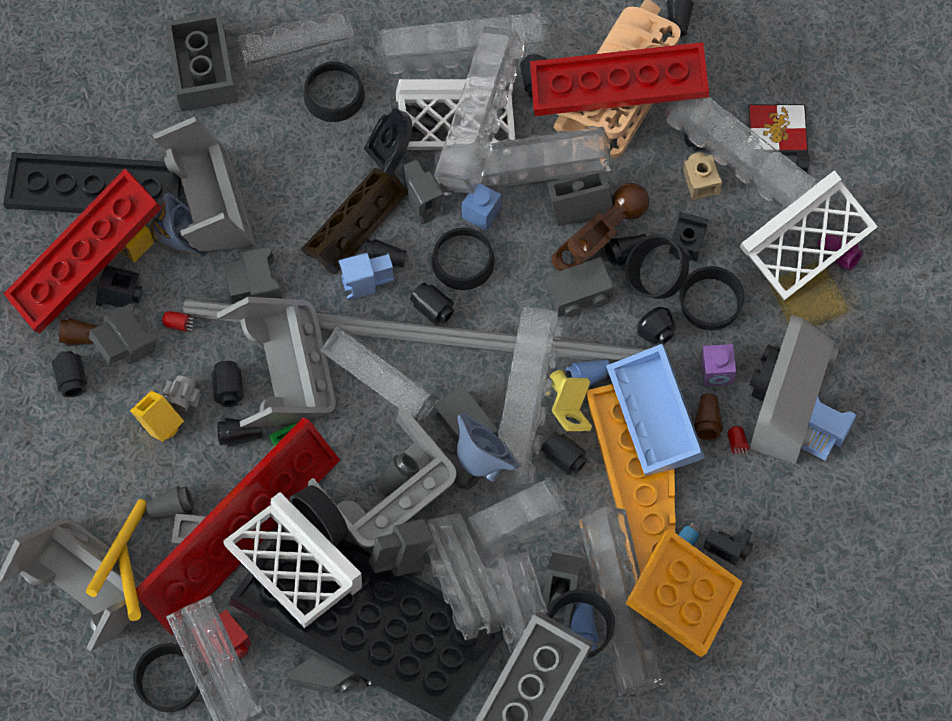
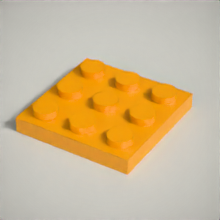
M668 529L660 538L625 604L696 655L702 657L707 654L743 582Z

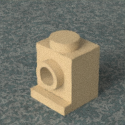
M702 152L690 155L688 160L684 161L683 172L692 200L720 194L722 181L721 177L719 178L713 155L705 156Z

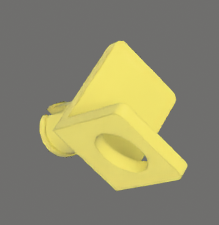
M562 370L553 372L549 376L551 379H548L549 384L557 392V397L551 410L566 431H590L592 425L580 411L590 385V380L588 378H568ZM566 417L575 418L580 424L571 423Z

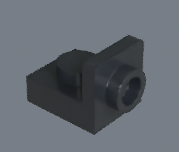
M710 530L705 539L703 549L736 566L740 558L746 560L754 545L749 542L752 532L746 530L738 544L734 542L733 537L729 534Z

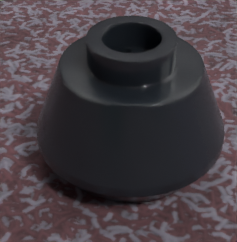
M657 307L649 311L637 324L638 336L652 344L659 343L663 345L674 336L675 323L671 311L665 307Z

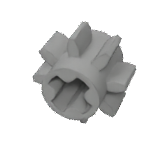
M177 376L174 382L167 380L162 392L165 395L164 398L178 412H187L189 406L197 408L201 394H199L200 390L196 389L198 384L185 376Z

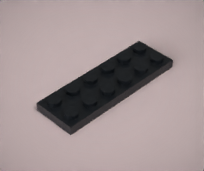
M12 152L3 204L5 209L82 213L124 169H127L162 206V199L168 192L179 200L181 178L175 172L171 173L164 161Z

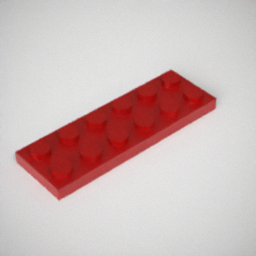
M703 42L530 61L535 116L709 97Z
M124 169L5 291V297L30 327L40 334L163 207L127 169Z

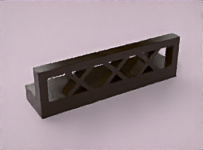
M374 168L302 247V252L307 256L318 259L327 271L336 274L341 269L339 260L351 257L408 194V190L395 173L391 176L384 173L381 169Z

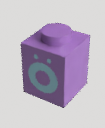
M733 344L703 346L701 354L703 386L729 385L734 383L736 367Z

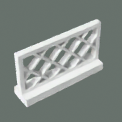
M399 79L396 89V102H398L399 110L408 113L405 103H416L423 109L416 118L410 114L409 116L412 121V127L415 126L425 137L421 141H410L406 150H515L516 141L511 96L513 91L512 79ZM436 103H445L452 110L442 118L432 107ZM464 103H473L480 110L471 118L460 107ZM492 103H505V113L500 118L488 109ZM426 113L438 122L431 131L419 122ZM454 113L467 122L459 131L447 122ZM482 113L495 122L487 131L475 122ZM441 126L454 135L449 141H441L434 135ZM469 126L482 135L477 141H469L462 135ZM497 126H500L507 132L508 141H497L490 134Z
M835 170L740 245L742 251L751 258L783 300H786L878 227L841 182L842 179ZM837 191H840L847 200L845 211L829 209L830 197ZM823 202H825V209L817 208ZM850 205L853 207V209H854L856 212H849V211H850ZM809 213H824L822 229L806 227V218ZM828 214L845 215L843 232L826 230ZM849 216L861 217L868 227L860 234L847 232ZM802 220V227L794 226ZM786 231H801L799 247L782 246L783 235ZM805 232L822 234L820 250L803 248ZM826 234L843 236L841 249L837 252L824 250ZM847 237H855L846 244ZM779 238V245L771 244ZM765 248L778 249L776 266L764 264L757 254ZM782 250L799 252L797 268L780 266ZM802 253L819 254L818 267L814 270L801 269ZM823 255H831L823 262ZM768 269L776 270L775 277ZM779 270L796 272L795 285L787 291L778 282ZM800 273H807V275L800 280Z
M281 492L271 498L270 506L224 540V546L304 628L349 592L353 595L362 588L361 572ZM270 517L278 523V532L260 531L261 524ZM242 538H255L254 550H240L235 543ZM259 539H277L276 551H258ZM281 540H295L298 543V552H280ZM257 558L275 559L274 571L260 570L257 567ZM279 559L297 560L296 572L278 571ZM301 560H314L319 565L318 573L300 572ZM277 578L295 579L294 592L280 591L277 588ZM299 579L318 580L317 593L298 592ZM321 581H335L341 588L334 593H321ZM298 599L316 600L315 608L307 615H304L297 608Z

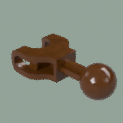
M637 183L621 185L613 195V206L605 214L602 215L599 212L553 253L551 259L554 267L558 271H562L582 264L618 233L614 228L624 219L634 220L642 217L648 210L650 203L649 195L645 188ZM564 251H570L575 256V261L572 264L563 262L562 253Z

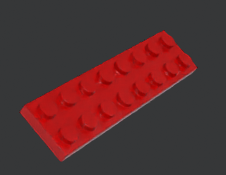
M303 417L136 588L138 601L169 634L173 635L241 564L224 546V540L270 506L271 498L279 492L289 500L290 496L308 487V481L312 478L319 483L340 461L339 457L310 420ZM270 517L261 524L260 531L272 532L278 526V523ZM242 538L235 544L240 550H254L255 538Z

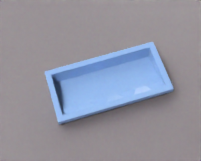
M662 344L607 365L645 476L672 470L705 459L667 350Z

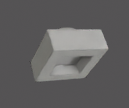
M176 514L171 539L172 546L177 547L205 517Z

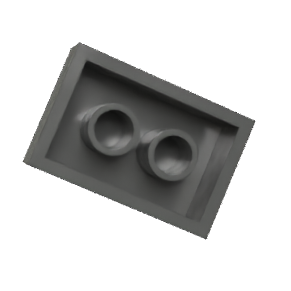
M221 12L165 21L176 94L181 111L237 102Z

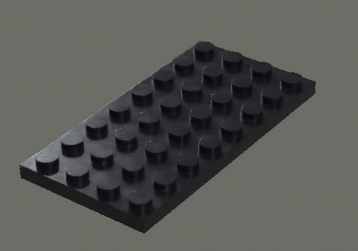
M277 539L273 540L266 551H276ZM345 539L336 548L361 572L362 588L353 595L349 592L307 627L304 628L251 572L248 573L230 597L229 605L442 721L451 720L505 636L508 626L410 574L395 577L392 570L374 573L369 563L371 553ZM281 540L280 552H298V543L295 540ZM260 558L257 561V567L260 570L274 571L275 559ZM279 559L278 571L296 572L297 560ZM301 560L300 572L318 573L319 565L314 560ZM277 578V588L280 591L294 592L295 579ZM299 579L298 592L317 593L318 580ZM321 581V593H334L341 588L335 581ZM298 599L297 608L304 615H307L315 608L316 600Z

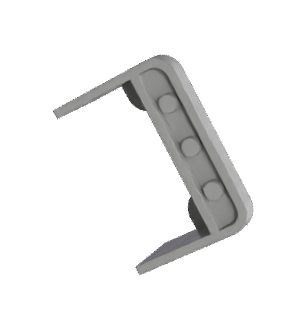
M195 116L153 134L154 140L166 150L167 157L164 160L168 170L171 173L175 172L182 181L193 223L180 232L182 237L189 242L190 246L199 251L244 248L254 244V235L234 168L225 146Z
M246 297L217 313L218 319L241 320L242 329L246 337L252 342L263 343L274 397H269L262 401L260 412L240 421L241 427H279L299 422L303 417L306 419L321 417L335 409L336 399L315 308L310 302L298 299Z
M791 316L750 446L751 450L795 464L802 445H809L814 430L808 427L827 365L834 366L839 348L833 347L835 341L804 318Z
M404 406L399 409L396 421L414 442L405 453L416 461L419 471L367 513L354 501H342L336 505L347 524V536L363 548H373L376 537L392 534L394 525L407 523L449 489L456 478L454 465ZM314 478L308 481V486L313 485L326 494Z
M60 519L15 539L0 570V581L2 582L17 574L22 575L32 585L46 584L52 581L95 615L90 622L94 633L86 647L88 650L92 651L118 637L131 621L128 617L118 560L98 595L91 597L86 593V588L110 547L81 525L72 520ZM131 564L137 588L148 576ZM139 602V607L141 609L143 605Z

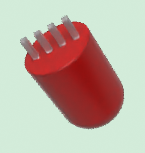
M174 311L164 313L162 323L166 328L187 332V330L192 331V329L188 328L193 327V325H189L190 323L193 324L191 320H194L190 315Z
M740 426L731 427L727 432L732 453L744 454L746 452L748 454L749 445L744 429Z

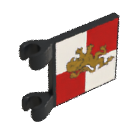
M748 104L751 174H762L763 156H796L797 174L807 175L810 159L808 154L805 104Z

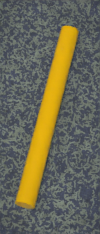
M139 499L86 588V593L89 596L96 597L144 515L147 509V501Z
M126 544L118 558V565L128 617L131 621H137L141 618V612L128 546Z

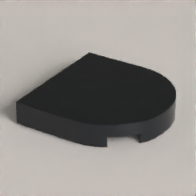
M396 108L391 110L390 114L381 116L364 147V150L381 170L393 176L409 145L412 133V121L409 114Z

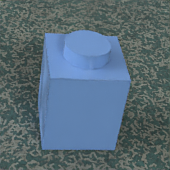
M476 181L461 204L462 218L487 231L502 209L501 194Z

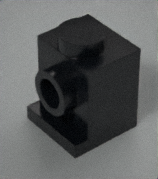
M680 212L672 240L685 251L689 261H697L709 219ZM670 245L669 253L680 260L676 247Z
M106 265L98 284L96 305L102 306V303L123 307L129 303H139L143 286L138 285L140 273Z

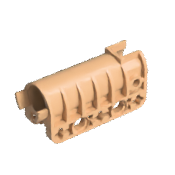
M644 0L640 8L627 7L622 11L596 54L678 45L680 29L675 23L658 16L661 11L658 5L651 0ZM668 31L672 32V37H668L664 43L662 40L663 34H666ZM652 104L557 114L559 117L553 127L563 137L601 156L616 159L624 153ZM587 128H592V132L594 133L587 134L585 130ZM618 138V149L607 150L606 142L611 143L614 139Z

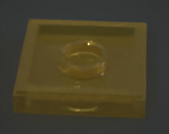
M819 261L804 266L801 269L814 270L818 267ZM827 267L786 300H783L769 282V286L788 324L792 315L804 318L812 325H817L848 311ZM789 272L779 276L778 282L785 291L795 285L796 272ZM800 273V280L807 275V273Z

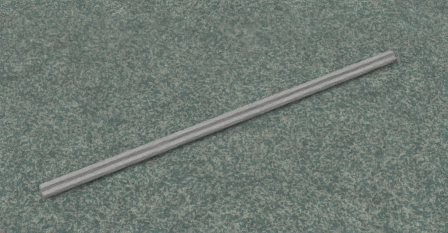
M186 299L183 305V313L190 315V317L241 322L238 319H218L217 313L233 305L230 303ZM317 313L320 331L591 361L608 360L609 363H615L648 350Z

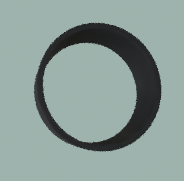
M326 62L315 67L309 73L305 82L304 102L307 109L316 118L327 122L344 121L354 116L363 105L365 98L364 86L358 73L351 66L341 62ZM333 70L343 71L352 75L358 81V92L348 105L338 109H327L320 107L310 98L308 87L318 75Z
M465 227L455 228L443 234L437 241L432 256V268L436 277L444 285L456 290H470L479 287L489 279L495 266L494 253L488 239L479 231ZM461 235L472 236L481 240L488 247L489 260L481 272L472 277L458 278L449 275L440 267L437 260V251L445 241L452 237Z
M661 234L649 235L637 242L631 249L625 264L626 280L630 288L640 296L654 299H665L675 295L684 286L689 274V260L685 251L670 237ZM671 245L676 247L680 258V266L675 280L664 291L650 294L643 287L640 279V269L644 258L651 250L658 246Z
M706 266L694 270L688 275L684 286L680 289L682 311L687 320L700 329L719 330L727 327L736 319L744 305L745 294L741 282L732 272L721 267ZM705 279L722 281L736 295V313L722 322L709 323L701 321L691 315L684 305V298L688 289L696 282Z
M310 485L290 496L289 501L333 546L336 547L346 537L348 527L344 517L333 501L322 490Z
M587 590L568 591L552 602L546 616L553 619L560 608L575 602L589 604L602 614L607 626L606 639L600 648L588 654L586 658L588 659L600 653L612 639L615 630L614 614L609 604L598 594Z
M175 643L156 645L147 650L138 660L133 673L134 688L139 698L146 705L161 712L180 711L189 706L199 694L202 683L200 662L191 650ZM167 654H177L187 658L195 666L199 678L193 694L185 702L177 706L158 707L153 705L145 696L142 687L146 668L156 658Z

